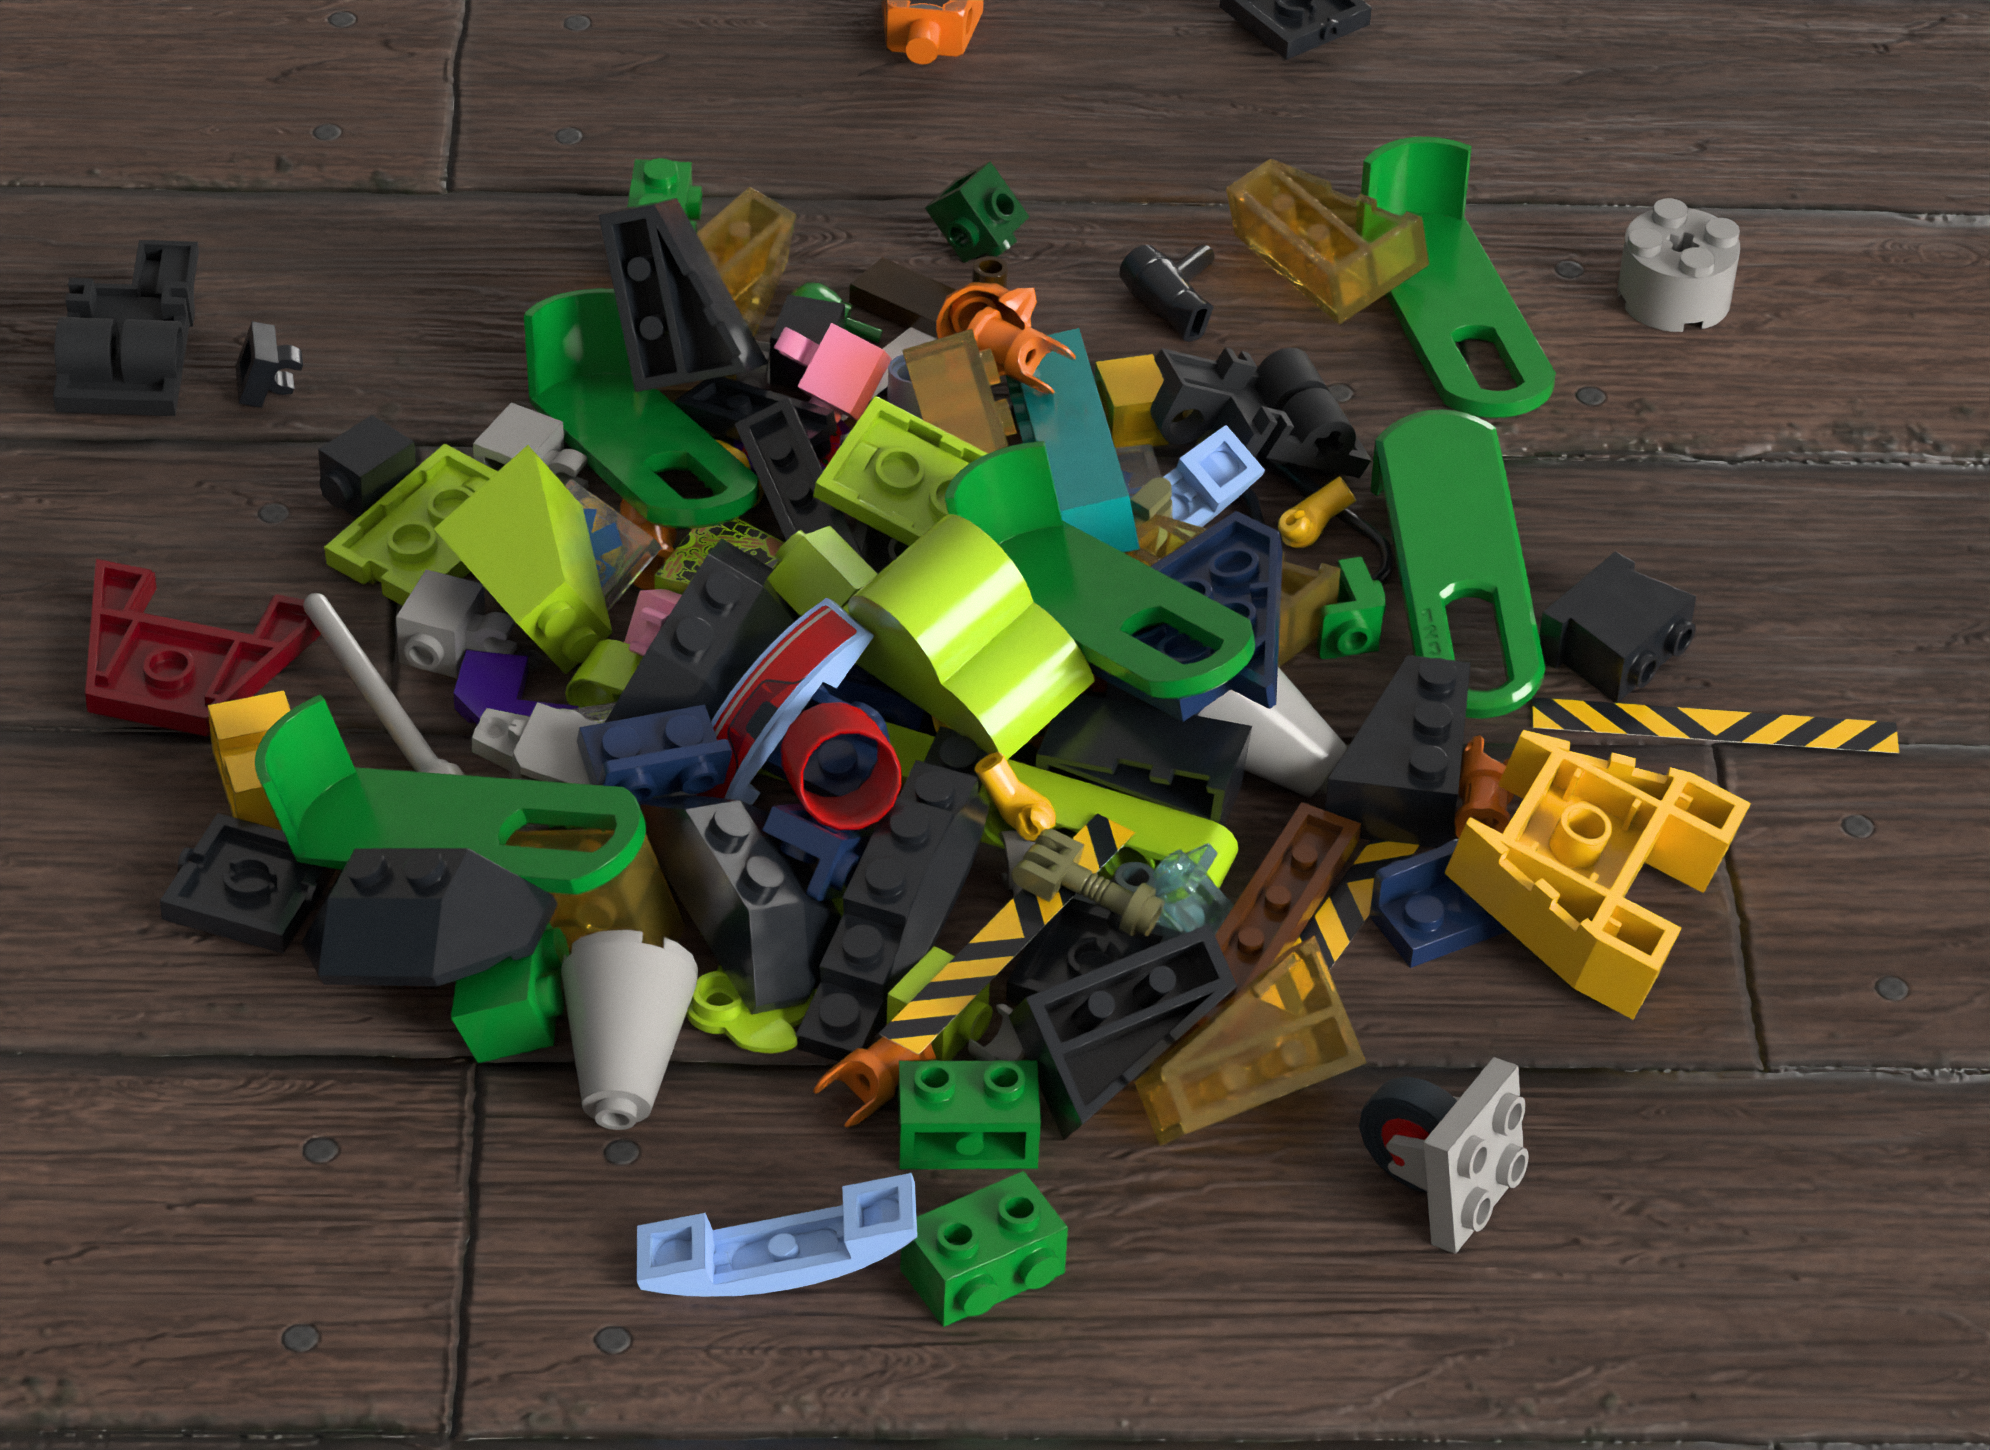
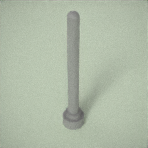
M320 593L308 595L303 605L306 614L415 772L465 775L457 764L437 758L328 599Z

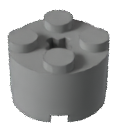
M1665 198L1658 200L1654 204L1653 210L1639 215L1630 223L1626 230L1617 286L1618 297L1622 295L1626 301L1625 310L1637 321L1649 327L1669 332H1683L1685 323L1702 322L1701 329L1712 327L1719 323L1727 315L1731 306L1740 254L1739 226L1730 219L1717 218L1709 213L1688 208L1685 203L1677 199Z

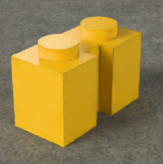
M284 690L208 705L212 751L232 816L278 830L282 829L257 777L255 755L267 731L290 711Z

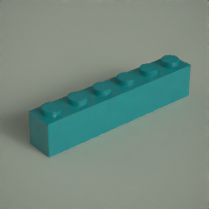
M1077 328L1047 335L1067 346L1076 358L1071 360L1052 351L1046 354L1037 366L1033 376L1048 384L1055 391L1053 395L1040 392L1005 375L1022 443L1045 441L1063 521L1123 553L1138 550L1140 547L1129 493L1080 329Z

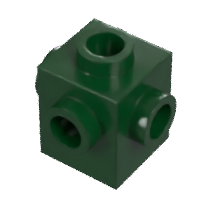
M991 161L955 179L925 207L963 263L984 253L987 256L997 257L1005 252L1017 241L1013 232L1030 217Z

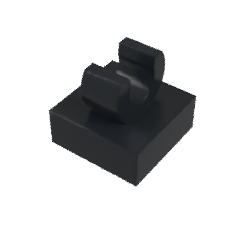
M252 321L235 365L240 404L262 408L268 390L279 395L293 394V374L279 370L289 368L301 371L303 367L302 351L292 345L277 346L275 325Z

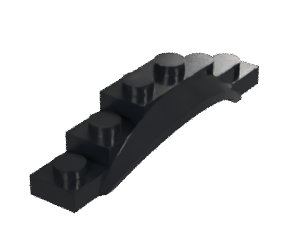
M940 726L924 762L915 761L899 797L897 796L894 806L878 821L842 898L844 914L819 965L821 982L796 1033L798 1050L840 1062L857 1048L868 1049L872 1045L876 1034L887 1025L888 993L933 948L970 872L981 842L990 806L989 795L975 772L976 764L990 754L979 748L971 738L962 736L953 729Z

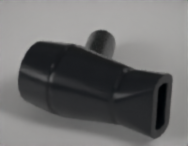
M1205 244L1198 245L1176 264L1171 258L1151 245H1141L1133 249L1124 258L1119 269L1121 280L1133 296L1144 306L1169 322L1186 342L1198 340L1205 334L1213 311V305L1201 297L1189 282L1212 264L1215 257L1213 249Z

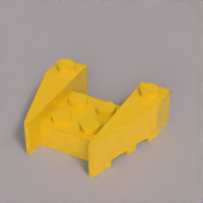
M1523 730L1498 784L1499 787L1522 798V803L1503 834L1470 817L1465 824L1444 873L1572 988L1634 1020L1682 928L1625 899L1626 893L1644 862L1704 893L1751 803L1691 772L1670 767L1667 774L1662 775L1635 768L1636 758L1612 752L1607 761L1569 751L1570 741Z

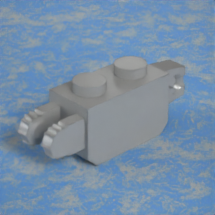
M538 702L530 717L486 708L472 736V752L511 771L512 779L591 785L577 744V737L580 727L600 723L588 720L574 710L556 709ZM682 791L672 794H666L653 797L650 800L683 795L687 793Z

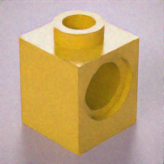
M1153 354L1098 361L1095 363V383L1116 452L1169 444L1162 436L1151 416V405L1164 381L1159 367L1154 361Z

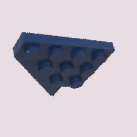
M1235 511L1151 566L1153 569L1250 619L1255 639V651L1248 664L1231 680L1199 695L1179 699H1158L1147 695L1087 661L1092 673L1183 722L1202 711L1207 705L1230 690L1268 709L1275 706L1277 702L1283 556L1279 531ZM1167 624L1147 627L1132 635V637L1183 665L1199 662L1215 653V650L1203 647L1202 643L1191 640L1185 634H1179L1178 630Z

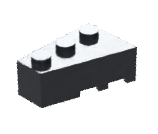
M677 198L623 208L598 215L635 392L744 373L768 364Z
M1407 655L1329 776L1324 810L1361 823L1359 839L1398 842L1433 848L1441 847L1447 842L1452 841L1459 790L1471 662Z
M1080 694L1051 720L1037 752L1035 767L1209 819L1225 827L1242 786L1252 726L1193 715L1183 722L1158 708Z
M1210 924L1026 997L1008 1015L1028 1061H1037L1038 1084L1063 1140L1081 1127L1237 987Z

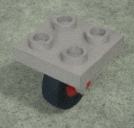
M1496 1057L1492 1058L1461 1097L1451 1096L1446 1090L1426 1080L1404 1076L1385 1082L1366 1102L1361 1111L1359 1129L1364 1146L1375 1162L1393 1179L1415 1191L1427 1193L1431 1245L1454 1254L1459 1251L1474 1231H1481L1486 1226L1495 1204L1509 1187L1515 1188L1521 1182L1528 1165L1529 1155L1527 1149L1523 1147L1522 1131L1525 1100L1523 1097H1520L1518 1065Z

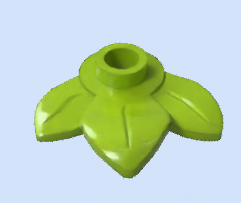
M719 965L717 971L706 973L697 979V985L686 1016L690 1023L699 1030L711 1034H726L737 1046L743 1049L770 1054L785 1052L797 1046V1036L793 1027L802 1023L817 989L813 988L805 1004L751 1015L725 971Z

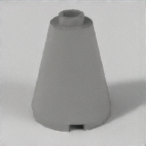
M1279 667L1277 702L1272 708L1268 709L1230 690L1207 705L1202 711L1194 714L1252 726L1244 770L1307 798H1311L1318 789L1326 794L1328 778L1347 749L1345 743Z
M634 930L600 931L580 937L572 943L571 955L567 957L564 954L561 968L582 1108L587 1115L595 1119L597 1124L613 1130L631 1128L637 1122L646 1119L650 1115L694 994L698 976V967L693 955L679 943L664 937L663 948L642 943L643 932Z

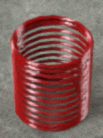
M843 702L821 703L803 711L788 727L781 744V765L803 807L820 824L837 830H860L878 822L894 806L901 789V765L892 745L877 724L862 709ZM839 734H861L877 741V762L871 776L859 789L841 797H822L808 792L804 788V769L810 755L822 742Z

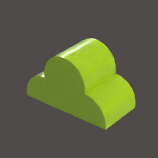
M947 514L854 594L849 602L842 607L874 635L855 664L960 735L971 738L979 748L988 754L1001 752L1006 760L1095 681L1091 668L1078 645L1048 612L1033 602L1030 590L1023 576L1009 556L982 529L958 515Z

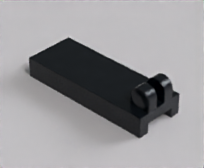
M722 376L705 379L674 400L679 409L702 429L742 441L735 423L789 396ZM790 397L819 460H822L831 453L830 436L837 432L834 410Z

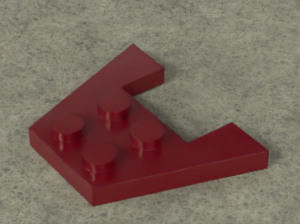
M96 559L85 686L87 712L209 736L211 732L208 705L253 697L321 634L304 610V599L276 594L270 600L253 634L143 613L157 589L155 572H152L151 569Z

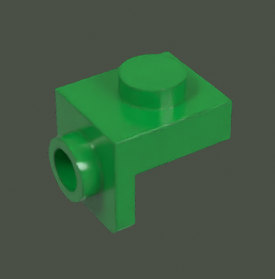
M1362 557L1338 560L1334 602L1320 609L1316 649L1321 659L1379 651L1382 619L1386 611L1385 593L1379 580H1372Z

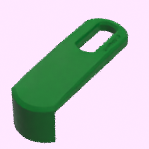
M1410 137L1384 144L1370 153L1363 161L1357 237L1410 344L1442 402L1456 411L1479 418L1490 419L1514 417L1538 408L1551 396L1554 389L1556 372L1465 218L1472 146L1438 137ZM1465 340H1481L1493 343L1500 354L1499 358L1503 359L1505 368H1508L1511 378L1515 380L1517 388L1507 391H1491L1480 388L1455 343Z
M583 289L557 294L536 303L525 312L524 327L529 402L538 413L563 421L564 441L573 450L584 454L588 458L587 464L648 522L657 526L675 529L705 528L732 521L745 514L756 504L759 498V478L658 389L635 392L614 289ZM673 470L690 471L697 477V481H702L705 484V488H710L715 496L702 499H683L656 473Z
M1427 410L1403 417L1388 426L1375 439L1370 492L1378 496L1382 490L1384 491L1413 656L1455 661L1445 606L1454 600L1465 597L1480 598L1492 603L1506 682L1498 688L1487 691L1471 690L1468 688L1466 717L1483 719L1506 715L1522 707L1537 693L1544 679L1545 664L1496 427L1476 416L1454 410Z
M1045 441L1017 444L988 453L965 466L948 485L945 493L948 514L961 516L974 523L1004 550L1023 576L1030 590L1033 602L1048 612L1067 631L1082 651L1085 659L1151 697L1179 699L1199 695L1225 684L1236 676L1252 658L1255 651V639L1250 619L1063 521ZM1167 624L1178 630L1179 634H1185L1191 640L1202 643L1203 647L1215 650V653L1199 662L1183 665L1132 637V635L1147 627Z
M321 694L296 706L282 716L264 735L255 755L257 777L297 862L342 870L355 848H469L546 892L579 895L601 887L619 875L636 857L645 838L646 824L635 796L624 787L354 767L326 701ZM527 824L546 825L549 828L553 826L566 827V829L583 828L584 831L588 829H597L602 832L606 830L615 831L609 841L594 852L505 845L514 832Z

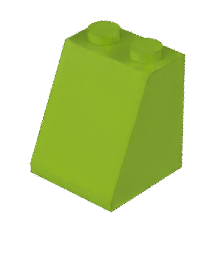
M529 445L524 447L434 528L438 535L512 619L565 674L578 663L584 662L593 647L613 633L583 506Z

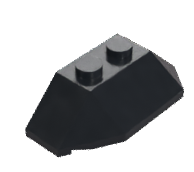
M721 538L708 553L654 638L605 723L704 704L710 721H712L721 705L747 670L789 626L799 619L796 611L775 591L769 580H767L774 569Z
M688 794L638 802L646 824L645 844L751 1015L805 1004L812 993L820 973L819 965L842 916L831 899L817 901L806 895L814 872L808 863L782 852L779 849L782 840L762 831L769 812L741 800Z
M355 848L325 897L301 945L324 985L440 986L485 971L510 955L514 961L533 955L558 903L552 894L469 848Z

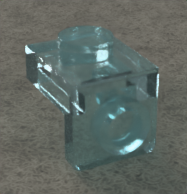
M1209 843L1187 853H1184L1182 850L1172 852L1162 860L1153 872V878L1156 880L1153 886L1156 888L1155 896L1165 900L1164 908L1157 922L1161 926L1180 931V935L1210 924L1215 935L1234 906L1205 875L1218 854Z

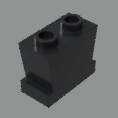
M1616 551L1543 611L1539 639L1544 663L1554 669H1557L1564 663L1613 702L1619 703L1636 687H1645L1652 680L1657 669L1671 656L1678 657L1689 647L1696 631V626L1692 623L1696 596L1634 571L1635 562Z

